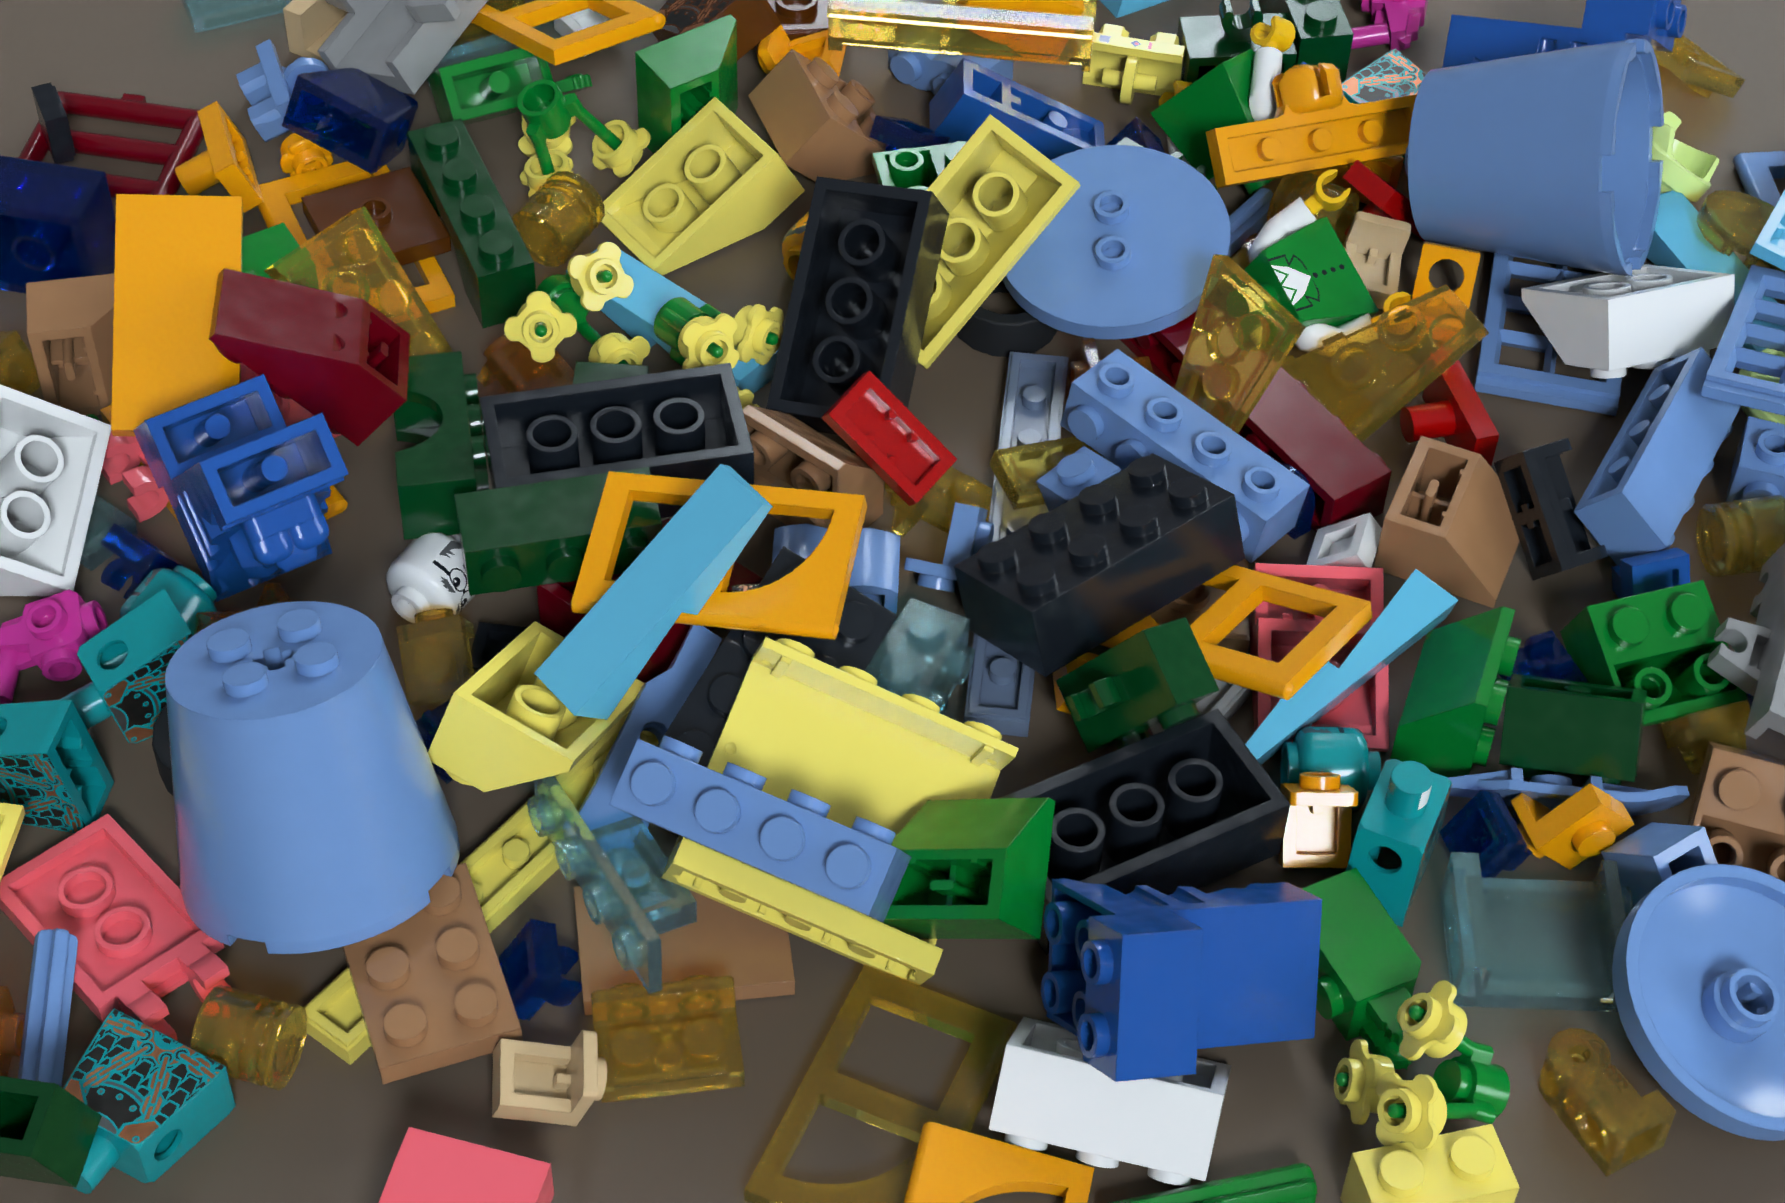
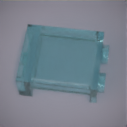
M1451 852L1440 896L1450 983L1457 989V995L1453 1003L1463 1007L1618 1012L1612 979L1613 954L1619 931L1632 909V894L1629 886L1620 885L1617 861L1601 860L1596 878L1592 881L1482 878L1479 853Z

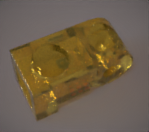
M1569 1028L1559 1031L1551 1038L1538 1079L1539 1090L1544 1100L1606 1177L1664 1147L1676 1110L1658 1089L1641 1097L1616 1066L1611 1064L1609 1048L1605 1041L1593 1032L1585 1029Z

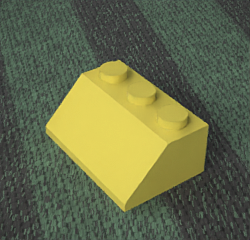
M534 621L453 693L428 750V755L431 762L444 769L453 780L464 785L474 786L483 792L568 773L632 708L641 687L645 683L636 678L608 720L574 716L534 674L565 638Z

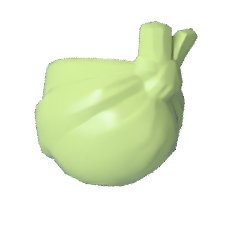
M1668 111L1664 113V126L1653 127L1652 160H1663L1660 194L1675 191L1682 193L1689 202H1697L1711 187L1710 179L1719 163V159L1715 155L1697 150L1674 139L1675 131L1681 124V120L1674 113Z

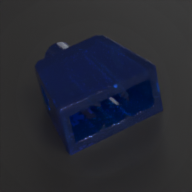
M350 67L303 73L297 76L282 126L373 174L402 152L408 138L407 132L411 129L418 108V102L414 98L359 69Z

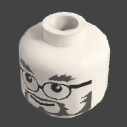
M432 532L414 539L392 562L386 574L387 587L392 596L391 603L393 608L402 618L415 624L421 622L432 626L448 624L456 618L475 596L469 595L460 537L458 535Z

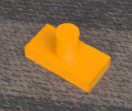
M217 101L197 111L207 150L175 167V173L185 191L189 195H198L221 182L231 196H242L244 213L263 203L264 201L244 136Z

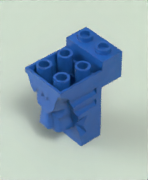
M1587 0L1582 28L1452 14L1442 68L1627 39H1646L1651 44L1653 50L1672 52L1674 38H1681L1686 25L1687 8L1686 5L1681 4V0Z
M264 374L145 420L133 430L158 488L164 487L204 580L216 592L217 598L214 600V603L332 554L328 540L329 526L324 516L328 512L325 499L330 497V486L344 481V476L349 474L323 413L287 427Z
M1066 878L1052 879L1051 902L1046 906L1044 913V928L1049 940L1048 972L1044 974L1041 982V997L1046 1010V1017L1077 1036L1079 1047L1083 1054V1061L1115 1082L1196 1074L1197 1049L1312 1039L1315 1037L1322 899L1288 882L1251 883L1244 889L1226 888L1210 893H1204L1194 887L1177 886L1176 891L1170 895L1161 893L1147 885H1136L1131 893L1125 895L1105 884L1083 883Z

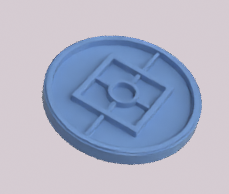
M1130 145L1094 146L1076 150L1051 160L1076 179L1081 186L1003 278L1005 287L1013 299L1026 312L1040 322L1071 335L1092 339L1117 340L1149 335L1173 326L1197 311L1213 295L1221 283L1228 266L1231 228L1229 215L1220 194L1203 174L1186 162L1167 153Z

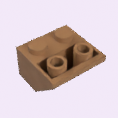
M791 49L748 95L785 164L816 182L817 176L849 180L875 174L872 153L896 150L891 141L895 134L889 125L875 114L872 108L875 99L871 93L856 80L852 79L849 83H846L840 79L832 67L819 57H815L811 61Z
M114 273L26 283L27 336L44 401L82 415H101L100 409L112 405Z
M749 404L743 409L754 451V485L865 495L867 510L862 528L869 527L883 514L884 481L861 457L790 414ZM770 514L786 525L812 524L828 529L831 522L828 519Z
M1420 436L1384 518L1374 568H1383L1384 573L1405 580L1417 569L1451 595L1494 608L1520 540L1499 477L1481 454Z
M1708 740L1691 804L1688 825L1705 827L1718 864L1737 865L1755 869L1785 882V760Z

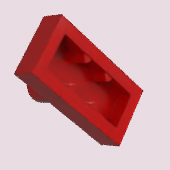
M1356 160L1342 178L1370 200L1362 209V212L1411 224V232L1425 242L1415 226L1410 200L1359 160ZM1351 224L1349 225V227H1348V228L1345 230V232H1344V234H1345L1346 236H1347V233H1348V231H1349V228H1350Z
M1451 351L1432 355L1422 396L1425 404L1403 407L1400 412V427L1405 440L1411 443L1419 441L1420 436L1431 439L1443 437L1447 444L1481 454L1487 463L1492 466L1499 438L1497 429L1455 352Z
M870 370L863 373L821 417L855 451L856 455L861 457L908 506L917 504L957 461V458Z

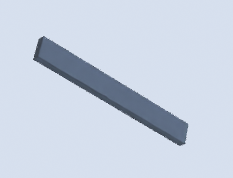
M1010 351L989 514V523H994L992 542L999 541L1027 525L1035 516L1049 512L1036 481L1056 467L1058 463L1061 435L1060 424L1063 417L1069 357ZM975 633L964 723L975 721L996 729L1001 735L1028 737L1035 670Z

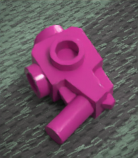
M1362 0L1361 11L1371 13V22H1374V24L1351 28L1354 34L1351 50L1389 44L1390 51L1393 49L1400 51L1410 48L1411 42L1418 40L1420 27L1424 26L1428 0Z
M69 589L26 604L22 616L2 623L0 628V704L12 703L21 670L37 665L42 670L43 676L52 681L71 680L82 672L83 664L77 656L79 647L108 627L105 613L96 600L86 603L77 592Z

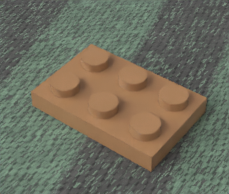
M466 862L457 865L452 877L443 874L440 880L428 891L431 902L417 914L379 935L342 947L382 1084L493 1053L500 1039L523 1041L521 1026Z

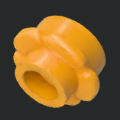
M305 129L296 131L285 138L281 144L280 167L284 173H289L290 176L330 166L334 161L333 149L328 150V148L323 146V143L330 147H333L328 140L323 139L322 135L315 130Z

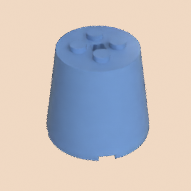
M1627 39L1430 70L1422 80L1415 99L1410 124L1409 143L1405 153V172L1408 177L1410 206L1413 220L1420 236L1429 242L1614 275L1632 276V270H1641L1653 239L1663 172V160H1652L1653 127L1664 126V111L1660 72L1651 44L1646 39Z
M297 601L265 605L236 613L209 625L193 635L175 652L166 668L165 688L180 889L186 911L190 919L201 931L228 946H231L237 938L265 942L268 954L320 952L354 944L379 935L408 920L431 902L428 891L440 880L443 874L452 877L457 867L460 855L457 826L379 628L368 616L343 605L318 601Z

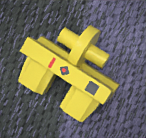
M1104 24L1099 33L1091 31L1088 33L1082 84L1121 90L1120 103L1129 105L1132 104L1134 92L1161 96L1165 92L1175 93L1173 83L1175 80H1181L1185 46L1179 45V38L1176 34L1157 32L1150 37L1149 41L1129 38V32L1125 30L1124 26Z

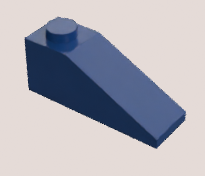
M965 58L960 61L929 102L930 139L939 144L968 141L991 114L1049 160L1076 150L1105 145L1103 122Z

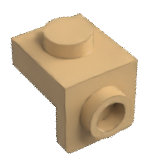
M1359 211L1355 213L1343 247L1377 308L1383 310L1385 300L1393 293L1398 292L1401 259L1411 234V224Z
M581 1030L571 1047L500 1039L493 1050L492 1117L577 1126L592 1103L602 1099L606 1087L607 1062L605 1058L598 1057L597 1032Z

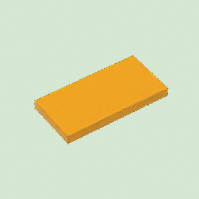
M116 194L111 432L113 436H135L133 430L145 420L241 383V363L237 364L225 358L218 351L215 344L209 340L218 274L224 268L242 272V196Z

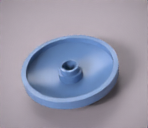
M1707 864L1680 871L1665 879L1639 900L1624 920L1617 936L1613 954L1612 979L1615 1002L1621 1023L1633 1049L1647 1071L1675 1101L1689 1112L1721 1130L1755 1140H1785V882L1755 869L1728 864Z

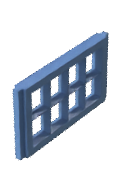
M1493 253L1474 383L1475 391L1616 416L1622 377L1611 379L1599 378V381L1555 374L1558 353L1546 336L1504 329L1506 311L1531 315L1523 303L1522 297L1509 295L1511 278L1547 284L1592 274L1567 270L1568 266L1556 264V268L1516 262L1513 261V256ZM1501 345L1545 353L1543 371L1499 364Z
M1751 265L1706 374L1701 396L1785 416V357L1743 348L1744 343L1785 352V330L1753 323V320L1756 319L1785 326V304L1762 299L1763 296L1785 300V272ZM1734 368L1778 377L1780 381L1775 383L1733 373Z

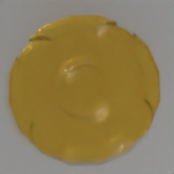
M1716 190L1706 197L1697 215L1696 222L1704 238L1716 250L1728 256L1735 250L1739 254L1746 256L1747 258L1743 264L1749 269L1751 265H1757L1784 271L1750 254L1753 245L1774 210V206L1749 194L1733 190Z

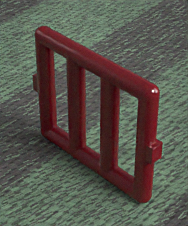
M58 91L67 116L68 114L180 129L182 131L175 144L70 130L75 153L164 165L157 181L41 165L49 148L38 120L0 190V222L57 230L58 237L80 240L83 234L115 238L116 215L21 201L29 186L116 198V194L176 195L181 183L175 173V167L195 157L204 138L197 112L199 110L146 103L145 96L124 93L121 99Z

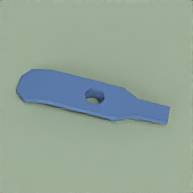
M691 625L667 671L646 682L641 687L593 786L571 822L576 844L606 863L631 857L650 824L609 805L636 741L640 739L641 732H652L657 737L658 742H660L711 662L722 638L703 626Z
M1513 767L1510 770L1447 777L1452 782L1449 796L1474 798L1497 805L1513 806L1511 800L1520 793H1523L1551 810L1591 783L1622 802L1630 817L1666 810L1682 804L1690 796L1687 786L1674 785L1647 790L1603 783L1602 777L1590 776L1582 787L1572 786V779L1553 774L1535 775L1531 778V782L1523 781V769Z

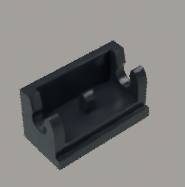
M1569 438L1531 448L1494 462L1533 581L1608 557L1605 545L1591 549L1583 523L1574 513L1577 505L1560 458L1563 452L1572 450Z

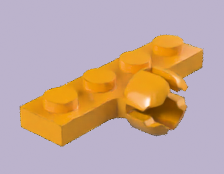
M1318 63L1319 68L1305 65L1275 76L1272 81L1277 108L1274 118L1214 128L1206 132L1217 189L1353 165L1356 160L1366 163L1405 156L1417 94L1355 104L1350 103L1344 96L1340 72L1334 64Z

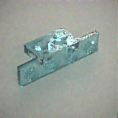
M555 776L534 780L535 796L528 798L527 806L530 820L539 837L548 835L555 846V854L562 874L568 881L576 879L583 890L585 906L591 920L596 925L604 923L610 932L614 952L621 967L625 971L633 969L649 994L662 990V954L659 934L697 922V901L689 889L661 878L668 858L641 819L633 816L590 830Z

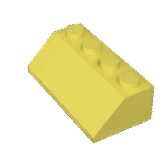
M991 114L926 190L932 191L949 213L917 362L926 370L1081 186L1076 179Z

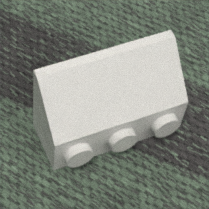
M1644 264L1641 270H1632V276L1598 273L1522 288V301L1565 365L1590 368V376L1593 378H1620L1627 375V367L1654 369L1669 362V358L1674 357L1676 359L1700 347L1710 357V349L1718 348L1734 309L1735 274Z
M1 384L0 596H52L69 589L74 591L109 441L111 425Z
M1023 1017L1006 1044L989 1130L1005 1133L1004 1140L1009 1144L1034 1151H1045L1048 1144L1076 1150L1075 1157L1079 1161L1097 1167L1117 1168L1119 1161L1147 1167V1175L1167 1184L1185 1186L1190 1184L1191 1178L1206 1181L1232 1065L1197 1057L1196 1074L1115 1082L1083 1061V1054L1080 1050L1077 1036L1060 1025Z

